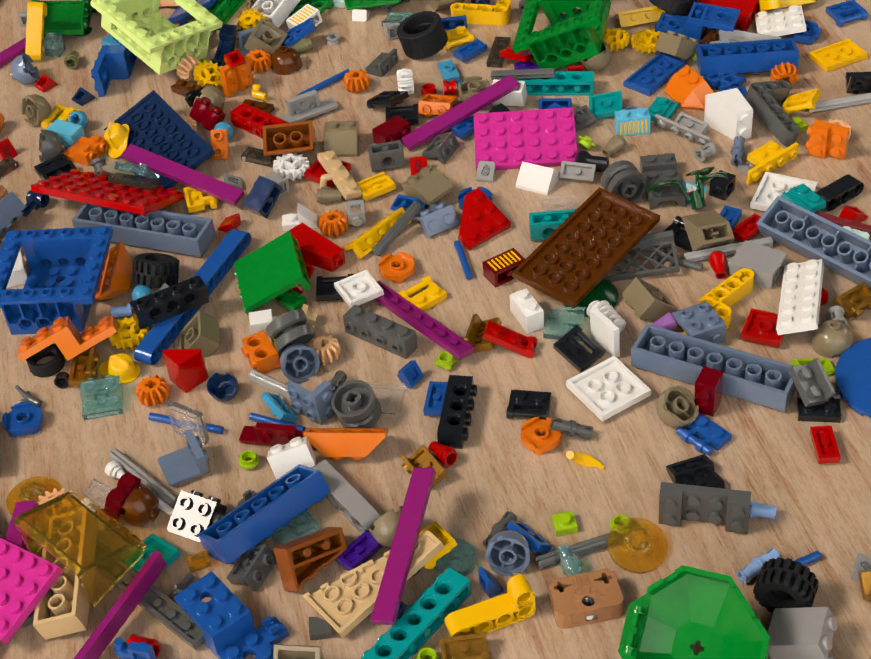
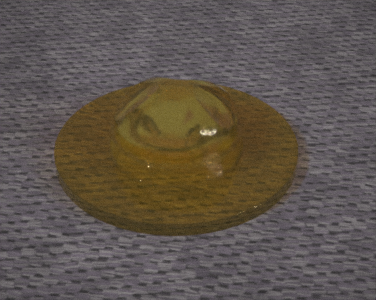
M39 476L26 479L17 484L8 494L6 500L8 512L12 516L16 502L39 501V495L46 496L45 491L52 493L53 488L60 492L61 486L56 480L49 477Z
M627 518L618 522L610 531L607 541L608 552L612 560L619 567L631 573L651 572L663 563L667 555L668 545L664 533L653 522L643 518Z

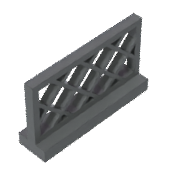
M673 230L647 234L628 253L635 255L631 259L626 257L622 259L627 264L623 268L616 265L613 269L619 272L616 275H607L605 279L612 282L633 279L635 277L640 278L680 272ZM664 248L672 249L668 254L661 251ZM647 251L653 252L649 257L642 254ZM657 254L663 257L660 262L653 260ZM638 257L645 260L642 265L635 263ZM667 260L673 262L675 266L666 267L664 266V264ZM649 263L656 266L651 270L645 268ZM630 266L637 268L635 272L626 271Z

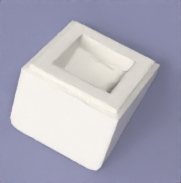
M353 9L352 21H367L370 10Z

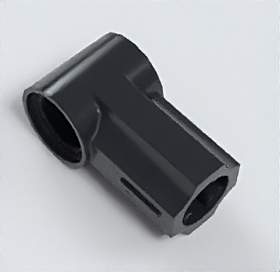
M587 151L578 152L574 161L596 164L597 172H604L609 166L608 157L592 156Z

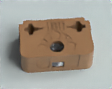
M609 568L554 578L548 584L552 612L556 625L561 629L618 619L623 616L624 597L620 590L616 573L610 571Z

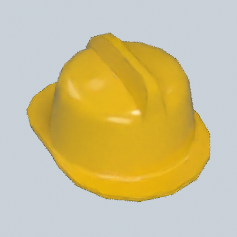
M113 121L109 122L104 138L108 143V154L110 157L118 158L126 150L130 130L129 125H121Z
M125 353L111 355L109 359L102 362L99 366V372L102 376L124 384L136 380L141 371L133 358Z

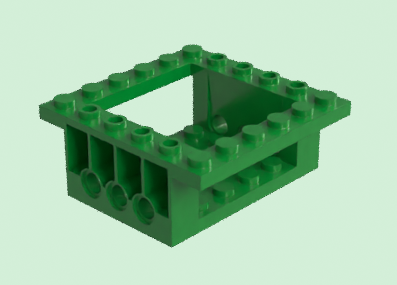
M526 0L512 47L514 53L529 49L539 68H553L554 70L599 55L611 1ZM541 6L551 26L537 32L533 31L539 7Z

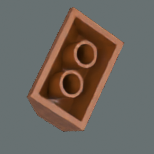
M312 120L263 126L264 156L308 152L315 149V129Z

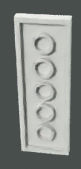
M811 259L801 263L793 262L784 266L776 326L778 335L818 329L824 271L823 259Z

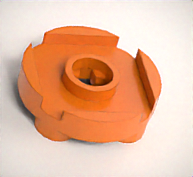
M398 252V255L393 256L390 253L379 261L380 276L397 284L403 283L405 279L411 277L416 271L414 259L408 253Z
M534 417L522 425L520 434L524 447L534 451L536 455H543L561 444V432L550 430L552 418L546 417V420H539V417Z

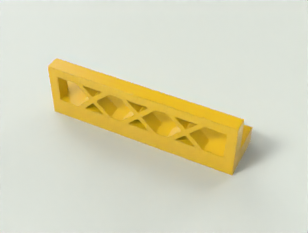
M656 6L618 12L614 18L618 20L619 28H627L658 22L662 13H672Z
M401 207L388 214L343 247L344 250L353 249L359 259L363 258L372 251V248L405 212L404 208Z

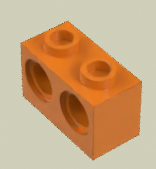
M263 331L242 339L243 347L241 350L244 357L249 358V364L252 369L265 374L280 367L278 352Z

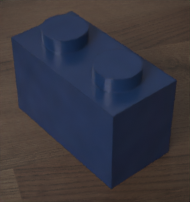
M259 175L243 206L252 213L267 219L283 188L276 182Z

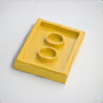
M846 39L811 51L808 57L826 72H830L867 59L868 53L850 39Z

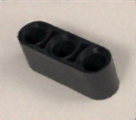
M847 174L823 187L816 194L826 201V208L824 209L832 211L857 197L863 191L864 184L850 174Z

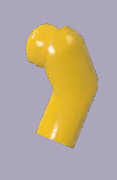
M253 84L251 89L252 96L256 99L267 101L268 94L261 92V85Z

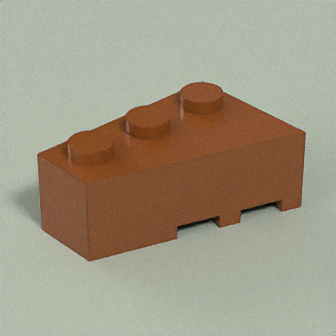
M326 527L273 548L285 591L298 592L301 590V586L317 576V573L324 566H328L347 549L341 527Z

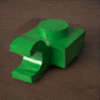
M294 290L289 293L285 292L275 298L276 301L281 303V306L290 311L300 309L303 304L307 303L306 297Z

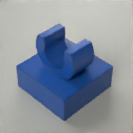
M415 360L409 361L397 374L400 381L404 382L407 388H413L424 377Z
M271 616L267 617L262 621L263 625L257 628V631L272 646L289 636L288 629L275 616L273 618Z

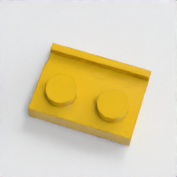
M384 171L356 182L362 190V197L365 201L372 200L396 189V184L388 175H385Z

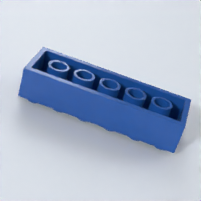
M793 38L696 45V64L700 76L718 75L720 73L724 75L738 73V75L747 72H771V69H775V65H781V62L784 64L786 62L794 64L796 69H798L799 50Z
M299 464L200 532L198 537L209 557L227 565L234 563L239 559L240 555L246 551L253 550L257 543L271 537L278 528L288 525L295 516L305 513L309 506L322 501L330 490L320 470Z

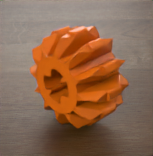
M255 48V51L250 50L249 54L246 55L251 60L250 69L255 74L257 72L262 74L263 71L267 72L268 68H271V55L267 50L263 51L262 48L260 50Z
M781 62V65H775V69H771L770 80H785L793 86L794 82H798L797 77L799 73L794 64L789 62L784 64Z
M355 69L345 73L343 84L347 91L359 93L369 89L370 77L367 71Z
M337 209L335 211L329 210L328 213L323 212V215L319 217V229L324 236L329 235L330 238L344 235V232L348 231V218L343 211L338 212Z
M149 375V378H142V382L137 383L135 393L141 405H146L147 407L154 405L156 407L157 404H163L164 400L168 399L170 389L164 377L159 378L158 375L151 377Z

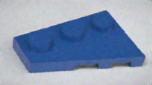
M313 18L285 31L287 36L281 46L291 47L306 35L312 33L316 29Z

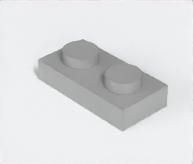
M562 161L559 178L594 183L597 166L596 164Z

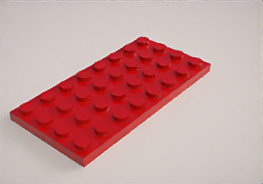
M71 169L68 173H60L59 176H51L47 180H39L38 183L31 185V192L140 215L149 214L184 199V192H180L175 188L165 189L160 185L150 186L149 183H135V180H121L120 177L110 178L105 174L95 175L94 172H80V169Z

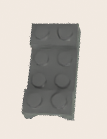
M665 153L640 156V171L646 180L645 192L649 209L654 210L661 201L675 200L681 207H685L686 196L678 185H660L647 193L649 187L661 181H680L675 154Z
M661 482L658 524L681 526V520L725 524L726 532L747 534L751 492Z

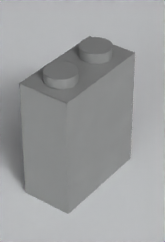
M745 240L742 246L737 248L734 257H731L728 261L729 276L742 268H748L754 271V284L772 289L784 271L788 253Z
M829 607L775 608L768 629V634L772 639L769 656L771 659H827L829 650L833 646L834 631L837 630L838 626L836 617L832 615Z

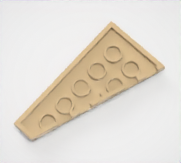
M429 530L418 537L407 580L444 548L443 543ZM390 550L383 553L384 557L376 561L371 559L342 574L339 580L331 584L327 582L321 585V589L312 594L307 592L302 595L305 601L342 639L373 612Z

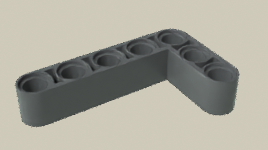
M785 80L752 83L745 97L746 101L780 143L785 146L794 144L800 129L778 104L786 100L792 88L791 83Z

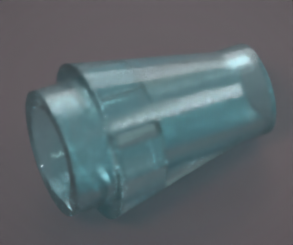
M567 543L556 548L564 575L572 576L584 571L583 562L570 549Z

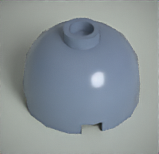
M26 53L17 56L11 63V77L23 85L35 83L40 78L37 66L33 67L32 65L34 61Z
M301 342L287 346L280 357L282 372L289 380L297 383L306 382L309 380L307 378L315 376L320 366V359L316 351L308 344Z
M505 530L495 534L490 539L485 557L492 571L503 576H513V573L525 571L529 565L531 552L529 543L523 535L516 531Z

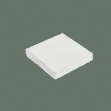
M368 270L334 283L335 289L350 308L353 305L359 306L384 295V290Z
M596 307L590 310L591 338L599 346L606 349V352L611 357H620L619 327Z

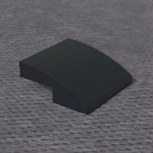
M64 153L34 166L35 172L42 180H47L51 176H59L60 173H68L71 169H77Z
M706 454L666 466V470L673 483L725 489L723 479L715 472L714 463Z

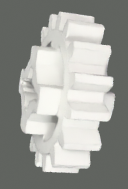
M282 154V157L277 156V160L273 161V171L279 176L286 177L288 180L290 178L293 181L296 178L301 179V176H304V172L310 168L307 157H303V154Z

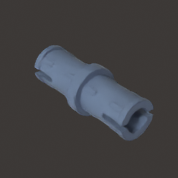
M738 136L734 138V146L731 148V164L737 167V162L738 166L742 165V157L745 154V139L742 136H739V141Z

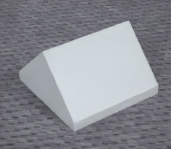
M522 161L516 188L548 195L559 180L560 172L552 168Z

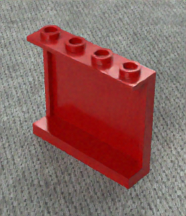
M759 0L697 1L698 3L739 9L740 15L736 24L740 25L739 30L741 31L749 29L755 19V14L760 10Z

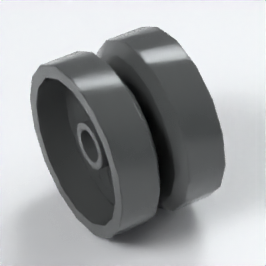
M621 160L614 162L603 172L601 186L604 190L635 203L646 190V180L633 163Z
M302 309L288 312L272 321L265 330L269 337L276 339L273 345L279 354H282L285 348L293 343L301 342L306 344L315 337L316 333L310 324H305L308 318Z
M352 380L345 382L335 390L331 398L332 409L343 428H371L380 418L381 405L371 386L364 381Z

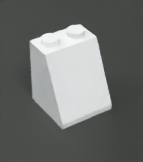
M738 88L705 95L704 122L732 140L736 136H738V140L739 136L744 137V139L751 138L753 109Z

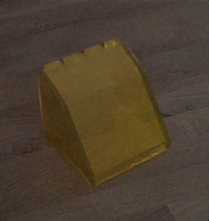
M66 492L20 514L13 521L29 552L36 555L43 547L77 575L93 607L144 555L143 551L147 547L142 540L132 534L120 522L116 521L104 509H101L93 500L84 494Z

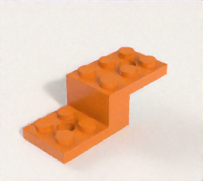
M113 315L109 318L106 316L100 319L94 327L88 326L83 329L82 334H80L68 316L65 318L60 317L53 322L52 326L48 328L42 327L33 337L27 336L19 342L17 357L22 362L55 343L68 361L116 333L117 321Z

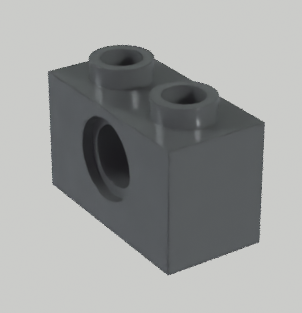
M401 140L367 146L372 172L405 166Z

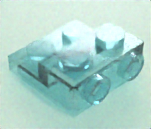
M107 375L103 379L89 378L86 382H80L84 421L123 414V386L120 376Z

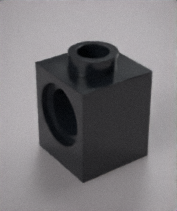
M727 173V179L724 177L712 178L709 195L725 201L735 190L736 175Z

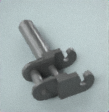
M664 248L663 251H662V252H664V253H666V254L669 253V252L666 251V248ZM657 255L655 261L660 262L663 257ZM678 258L679 266L699 271L703 269V264ZM671 262L669 267L675 266V264Z

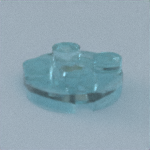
M453 537L458 545L436 561L434 570L440 575L448 568H451L459 574L467 576L476 565L475 548L467 541ZM456 556L458 557V560L454 559L450 561V557Z

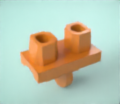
M228 129L211 130V148L215 151V154L212 155V160L229 159Z

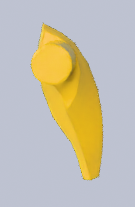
M573 451L566 453V457L578 465L604 470L605 466L588 454Z

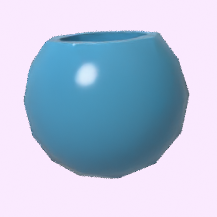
M74 111L70 113L68 122L82 125L84 129L88 125V117L82 111Z
M223 121L215 125L214 130L228 129V141L232 139L234 130L230 123Z
M137 285L132 291V300L134 301L152 294V289L145 285Z

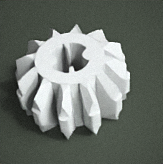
M406 68L397 70L398 91H408V95L413 94L414 81L412 70Z

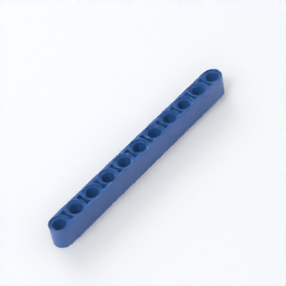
M236 229L230 230L193 276L199 275L207 286L208 297L232 268L234 262L240 258L251 242V234L249 232ZM201 306L156 323L136 347L134 359L139 362L155 365L163 356V350H167L178 337V333L192 319Z

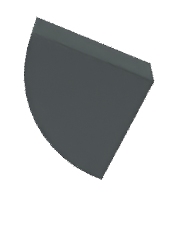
M309 617L310 640L333 638L332 629L325 620L318 617Z

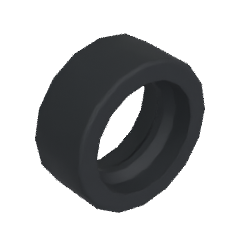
M54 343L26 359L30 372L37 377L53 376L60 372L65 365L64 355ZM44 357H55L53 360L47 363L37 364V362Z

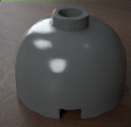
M40 130L39 151L42 152L39 155L40 162H45L64 152V142H61V138L56 132Z

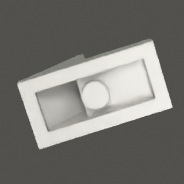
M298 203L297 214L282 215L283 231H289L300 223H304L310 228H318V215Z

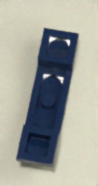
M222 24L219 33V45L214 59H211L213 64L217 62V66L226 65L224 55L234 51L237 25Z

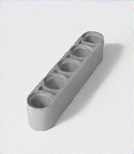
M323 459L311 467L320 470L330 490L325 497L361 534L366 530L369 531L370 528H375L373 523L380 517L379 513L328 461Z

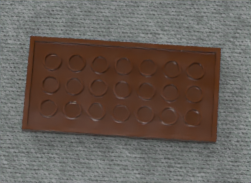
M599 187L512 272V276L574 309L660 221V215Z

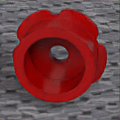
M427 83L422 86L421 94L424 96L426 94H436L437 92L434 84Z

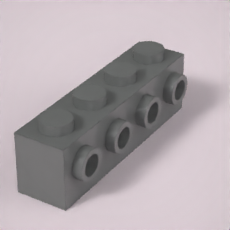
M353 305L343 315L346 333L407 359L418 348L415 330L357 305Z

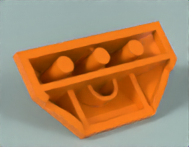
M688 65L672 75L664 89V92L672 100L680 102L681 108L701 109L702 111H705V95L714 93L708 83Z
M122 242L108 250V257L104 264L95 300L115 299L130 290L133 263Z
M307 428L303 432V437L307 436L309 442L324 457H331L332 460H341L343 457H351L352 460H362L387 436L389 430L388 428Z

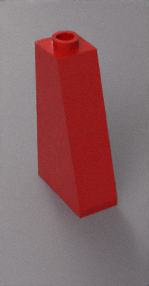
M300 223L289 230L299 242L303 259L310 265L333 272L346 263L344 249L304 223Z

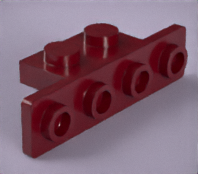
M257 422L256 426L243 427L239 441L244 444L266 446L284 445L293 438H303L304 431L297 430L295 425ZM310 443L312 449H313V450H317V449Z

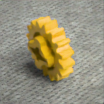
M250 8V10L246 9L240 14L238 19L240 22L239 26L242 27L241 31L256 27L261 18L266 20L268 17H264V12L259 13L258 9L255 11L253 8Z
M607 27L603 41L608 44L610 52L613 50L618 51L619 49L623 50L624 47L628 46L629 33H626V30L621 31V28L615 29L613 27L610 29Z
M641 29L640 32H635L631 38L632 48H636V51L641 50V53L646 52L649 54L651 51L656 53L655 47L660 31L655 32V29H646L644 31Z
M206 60L203 63L199 62L194 68V81H198L197 85H203L202 87L212 84L221 89L222 81L219 70L223 66H217L218 63L213 64L211 60L209 63Z
M133 316L130 319L124 317L122 321L117 320V332L109 336V341L117 349L121 347L124 350L128 347L134 349V346H138L150 330L149 327L140 330Z

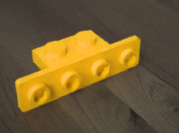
M771 140L749 153L747 160L754 164L755 167L748 171L746 184L750 185L753 182H757L764 176L765 172H772L778 167H782L788 161L795 159L798 155L799 144L795 142L784 149Z

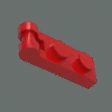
M488 320L482 336L483 339L527 358L534 356L535 347L538 342L537 338L533 336H524Z

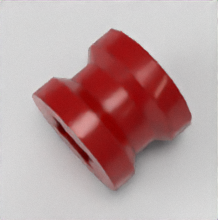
M456 79L451 81L443 80L444 95H457Z

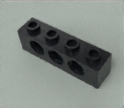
M198 275L129 303L133 319L141 330L209 303L207 286Z
M449 375L437 430L438 443L455 449H463L464 441H468L469 430L467 426H471L472 416L470 411H474L473 396L476 397L477 385L474 384L473 376Z

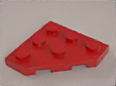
M480 188L465 195L458 239L470 251L511 227V222Z

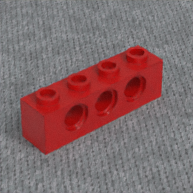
M242 103L230 112L231 121L235 127L260 138H263V126L289 123L246 103Z

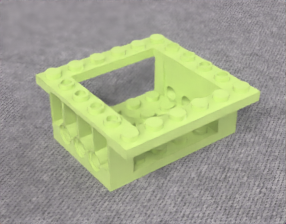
M91 0V6L102 14L101 27L159 75L176 69L179 66L178 63L181 62V58H185L186 55L195 56L198 60L207 57L210 32L221 28L223 24L221 20L196 0H173L197 19L179 27H176L159 13L160 0Z

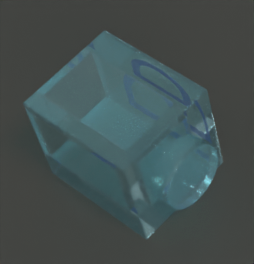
M48 33L42 40L46 56L60 57L66 50L62 34Z

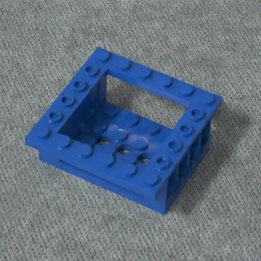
M112 226L7 231L0 249V308H2L11 335L36 334L42 327L48 328L53 325L56 319L67 316L78 332H82L85 329L113 236ZM22 247L30 268L24 288L6 290L19 250Z

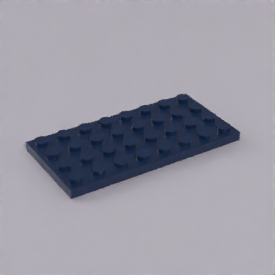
M154 90L114 121L121 125H129L127 147L133 144L193 170L197 169L198 166L215 154V151ZM138 166L155 186L160 185L165 189H169L179 183Z

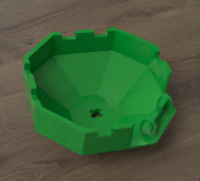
M682 565L664 579L661 578L648 586L645 595L629 604L618 649L622 659H768L772 639L731 576ZM697 641H700L704 651H700L698 655H695L691 645H695Z

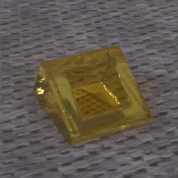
M207 550L186 557L190 573L211 566Z

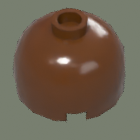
M281 46L271 56L272 71L275 70V73L278 75L292 74L291 71L296 70L297 72L302 67L301 57L294 48Z
M143 483L139 484L140 489L135 488L131 492L122 508L126 511L124 515L120 514L119 516L121 521L131 526H143L150 520L155 521L160 512L157 509L159 505L157 494Z

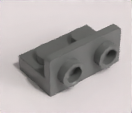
M393 49L389 53L382 52L366 67L367 73L383 77L397 64L399 59L397 49Z
M587 105L574 108L576 132L596 123L597 120Z
M453 132L439 134L423 151L422 155L433 159L438 157L440 162L445 164L459 147L458 140Z
M818 358L812 360L809 364L794 366L788 370L805 407L824 404L835 395L830 380Z
M267 544L257 545L253 550L246 551L241 555L227 576V579L231 584L247 583L252 591H258L277 562L276 557Z

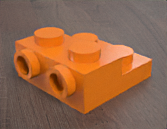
M243 56L246 63L230 68L226 64L219 70L225 97L230 98L238 90L245 91L253 84L252 78L254 74L250 69L251 60L248 57Z
M426 94L419 100L418 114H423L426 117L440 116L458 103V96Z
M816 119L807 130V135L810 136L805 146V149L808 150V155L821 159L830 156L844 160L847 153L850 128Z
M93 135L90 138L82 136L64 152V155L72 162L89 167L90 161L102 156L108 150V143L104 137Z

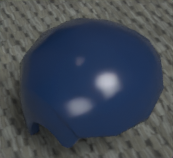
M228 372L226 374H213L208 379L206 385L208 393L219 402L232 400L239 390L238 380Z

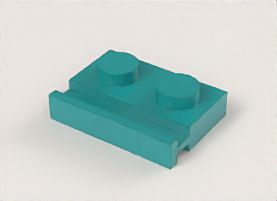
M657 96L648 109L651 117L650 121L656 122L654 117L656 114L671 120L678 110L680 102L677 101L675 103L673 100Z
M804 183L789 189L787 193L785 191L782 192V198L813 213L826 208V201Z

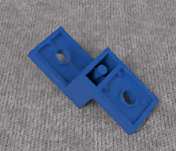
M694 2L688 17L662 13L655 27V32L667 33L669 30L677 33L676 36L679 33L688 37L687 40L691 37L700 42L706 27L733 32L740 15V10Z
M121 43L119 45H102L100 52H98L97 60L94 62V67L91 69V77L94 78L95 91L98 92L99 97H105L111 80L130 79L138 57Z
M212 571L174 596L176 603L199 626L206 646L218 659H244L250 654L256 655L254 659H273L274 647L254 627L250 610ZM205 597L212 598L208 602H201V600Z

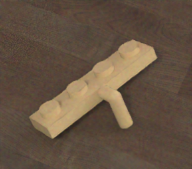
M333 150L317 154L318 161L327 172V174L320 177L319 189L321 187L326 188L327 181L332 180L346 200L362 196V190Z

